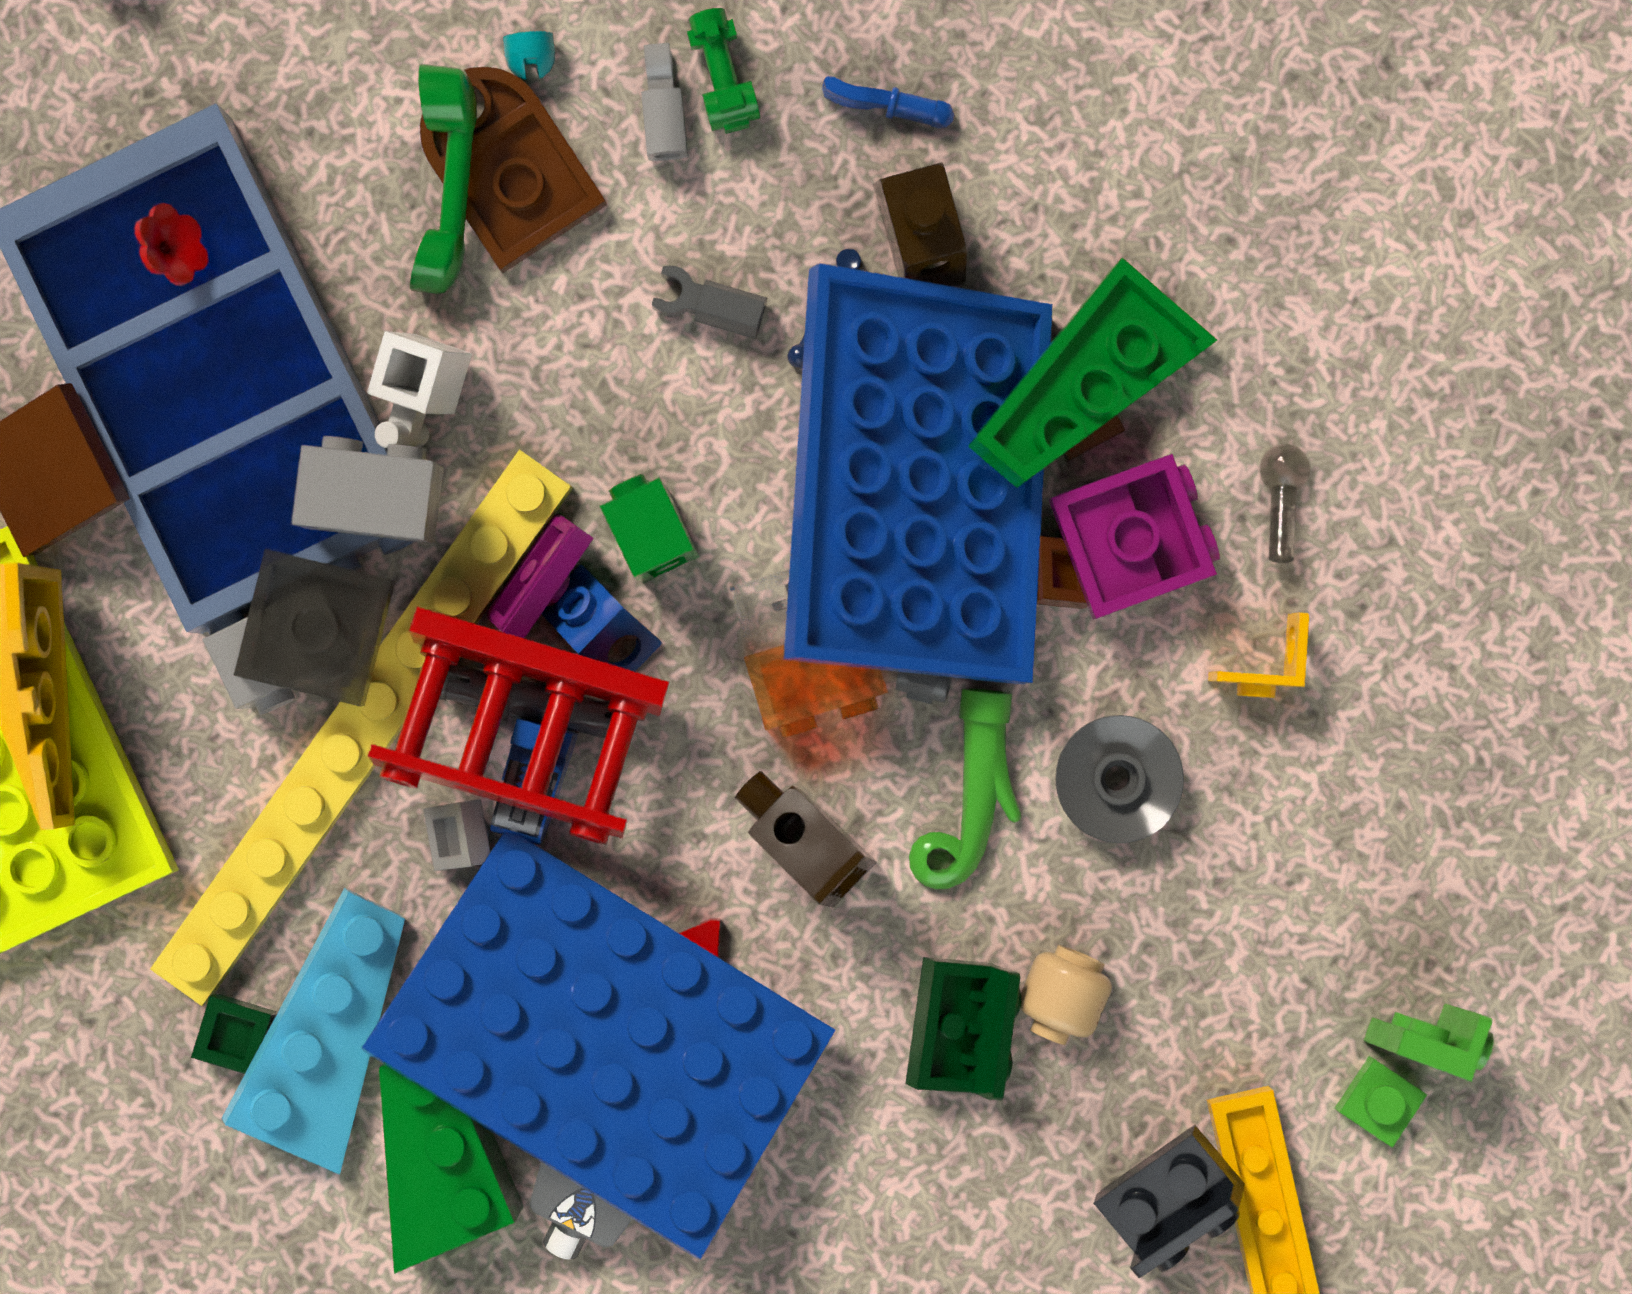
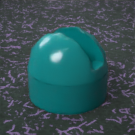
M519 32L503 37L505 60L508 68L515 76L526 80L525 65L536 64L539 79L551 71L555 63V44L552 32Z

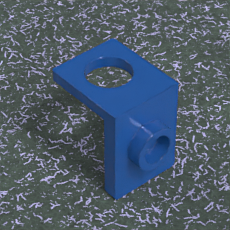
M579 565L569 575L570 582L564 595L554 605L546 606L542 615L579 655L635 672L661 646L662 642L628 612L583 565ZM626 635L636 636L635 648L627 658L619 662L608 661L609 649L615 641Z

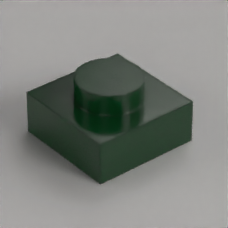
M218 993L211 995L191 1058L245 1074L275 1019L277 1011Z

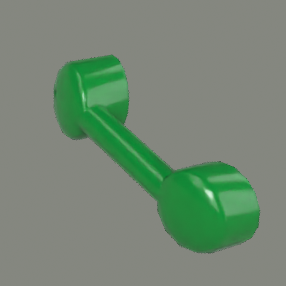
M420 64L418 83L425 125L429 131L447 132L448 135L439 230L428 229L422 238L411 273L410 290L442 294L457 279L464 260V233L473 132L477 120V101L471 80L461 68Z

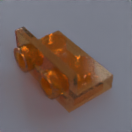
M785 644L744 657L762 716L764 729L768 730L778 727L781 738L818 728L815 715L837 708L840 710L842 720L877 710L879 706L876 696L888 693L885 680H883L881 670L785 660Z

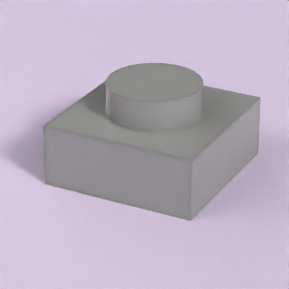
M481 799L423 809L434 871L472 867L484 863L490 854L488 843L490 833L487 821L483 815Z

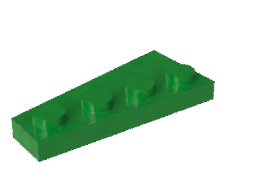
M1121 258L1096 286L970 442L968 447L1018 488L1218 340L1124 258Z

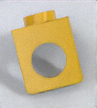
M1297 612L1287 615L1284 676L1211 671L1208 672V681L1237 683L1236 696L1275 698L1276 686L1305 687L1309 613Z

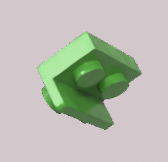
M1444 1003L1436 1026L1398 1012L1394 1013L1391 1023L1372 1017L1363 1041L1472 1082L1476 1069H1483L1489 1060L1493 1049L1494 1036L1489 1032L1492 1018Z

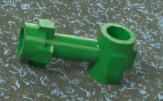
M711 8L697 12L688 19L691 30L687 31L691 50L703 49L714 91L702 94L711 130L724 129L725 134L750 128L749 122L761 119L752 82L748 81L738 84L727 43L737 39L733 19H727L724 8Z

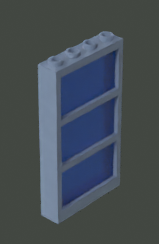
M217 103L0 208V249L65 383L73 384L130 497L128 501L124 502V505L186 632L203 634L208 631L209 635H212L245 619L243 614L258 606L266 604L268 608L301 592V585L322 575L326 583H330L352 574L361 568L358 558L379 547L383 554L387 555L414 543L412 541L306 529L292 524L302 445L322 447L323 436L362 441V452L387 455L388 448L380 446L375 439V430L380 421L232 118ZM161 203L170 204L177 210L179 215H190L198 222L202 232L200 243L208 253L207 266L195 272L193 280L182 286L174 285L164 274L157 275L151 273L145 267L140 257L141 244L135 236V225L140 219L149 216L152 207Z

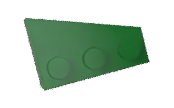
M382 1064L379 1067L395 1274L514 1224L524 1205L491 1130L387 1065Z

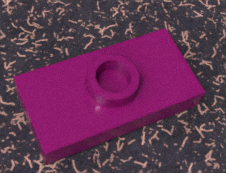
M560 514L554 515L486 612V618L502 632L525 638L546 606L554 605L564 595L570 582L569 573L594 538Z

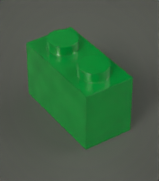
M640 474L619 483L609 490L613 500L600 505V508L635 579L644 584L700 557L668 488L660 478L649 482L644 474Z

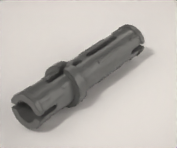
M459 663L457 665H450L440 700H451L478 707L488 675L482 672L483 669ZM521 679L520 684L513 683L502 720L507 721L509 715L542 723L550 698V694L545 691L546 685ZM584 695L582 702H575L567 729L605 739L613 714L607 710L610 701Z

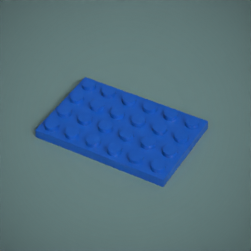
M821 263L809 269L784 647L785 660L1011 684L1033 683L1044 469L1016 488L970 449L968 445L1050 345L1053 304Z
M504 832L373 1029L362 1049L415 1084L700 1260L836 1030L525 838Z

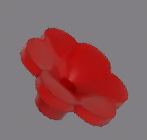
M161 203L152 207L149 216L137 221L135 236L141 244L140 257L145 267L151 273L157 275L164 274L171 283L182 286L193 280L195 272L207 266L208 253L200 243L201 228L192 216L179 215L173 206Z

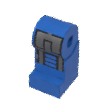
M523 718L516 720L510 741L512 745L502 776L503 783L519 788L522 787L541 723ZM566 731L546 796L558 799L579 735L578 733ZM496 802L490 831L501 835L504 832L514 834L540 846L547 833L551 817Z

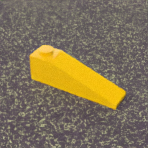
M22 563L0 564V728L40 830L58 829L75 825L62 574L60 569Z

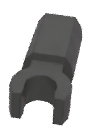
M673 265L663 266L661 271L662 277L679 283L682 287V293L678 299L671 302L653 298L651 305L660 315L678 317L689 312L695 314L694 321L756 339L766 308L767 297L710 280H705L703 285L694 283L684 269Z

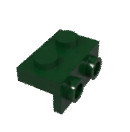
M923 957L905 1084L917 1090L974 1093L988 1100L1002 1101L1006 1081L1011 1075L1013 1066L1010 1050L1015 1018L1021 1008L1020 974L986 962Z

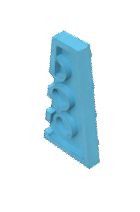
M346 888L343 889L222 1116L224 1125L340 1175L370 1055L363 1051L362 1046L380 1020L405 922L404 917Z

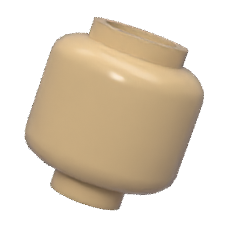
M1059 944L1055 953L1043 952L1039 954L1033 962L1021 992L1020 1009L1034 1019L1030 1031L1061 1045H1066L1070 1035L1081 1038L1092 1035L1098 1026L1112 991L1110 979L1102 973L1105 964L1086 954Z

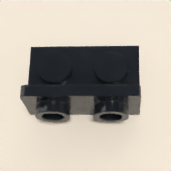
M1193 1125L1104 1187L1096 1194L1093 1204L1134 1251L1130 1269L1138 1278H1141L1156 1267L1160 1272H1164L1175 1266L1188 1253L1189 1245L1206 1233L1210 1238H1215L1227 1231L1240 1216L1238 1210L1245 1183L1198 1127Z

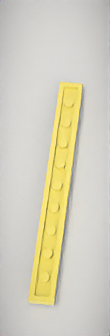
M520 449L150 970L199 1005L203 1006L208 1003L209 997L217 991L376 767L368 758L371 744L389 748L402 730L425 660V656L420 654L422 645L415 644L409 633L416 608L421 607L477 624L572 491V486Z

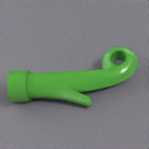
M962 688L959 718L964 721L961 835L959 840L955 836L946 833L930 832L919 837L912 845L909 854V866L915 879L926 887L949 889L965 882L977 869L986 850L994 820L996 800H998L1010 821L1015 823L1021 820V810L1012 788L1006 754V723H1010L1012 693L978 688ZM933 849H945L955 860L945 869L936 870L929 867L927 855Z

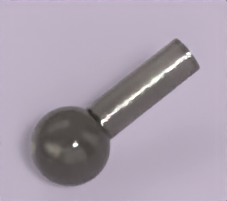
M1280 444L1270 448L1263 455L1259 466V473L1264 485L1271 490L1268 559L1276 563H1289L1294 561L1297 491L1306 484L1309 478L1310 462L1300 448L1291 444Z

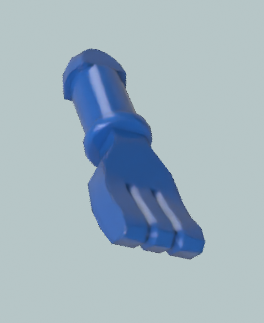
M827 76L822 85L823 95L826 99L854 109H887L886 118L892 119L894 116L935 128H947L953 122L955 116L950 104L940 100L936 101L900 92L897 87H893L892 91L854 86L831 76Z

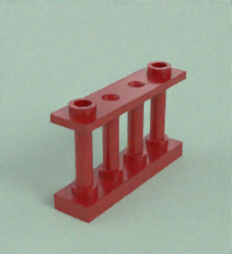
M417 607L409 633L415 644L422 645L420 654L425 656V660L395 750L371 744L368 758L373 765L382 767L379 777L386 781L414 789L418 788L420 779L568 822L572 824L569 834L594 843L607 845L609 835L623 839L627 819L610 815V809L637 721H644L647 713L656 716L661 715L669 682ZM462 657L485 664L482 672L488 675L459 768L455 769L420 757L450 665H457L459 658ZM523 675L546 682L545 691L550 694V698L522 787L519 788L483 776L513 683L520 684ZM586 694L610 701L607 710L613 714L583 807L546 795L575 702H582Z

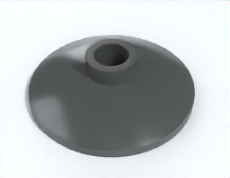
M1112 715L1087 723L1070 737L1062 749L1057 762L1055 785L1062 809L1072 823L1080 830L1101 841L1130 843L1151 836L1171 819L1182 797L1184 772L1177 749L1167 735L1159 728L1140 718ZM1121 766L1128 774V782L1121 790H1111L1105 782V775L1110 768Z

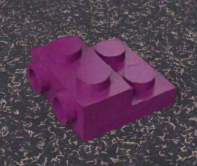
M1173 454L1049 499L1093 620L1217 575L1213 562L1220 560L1217 542L1207 524L1199 526L1191 502L1198 500L1194 480L1185 464L1177 467Z

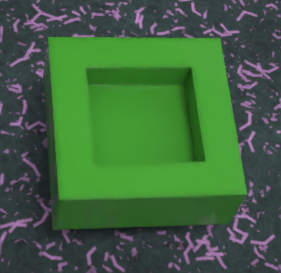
M1368 1056L1335 1106V1109L1393 1148L1428 1094L1371 1056Z

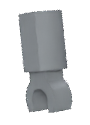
M670 44L644 45L648 90L642 91L641 95L649 161H663L688 157L683 97L681 88L674 87Z

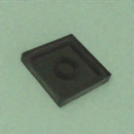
M265 549L233 676L357 706H365L396 580Z

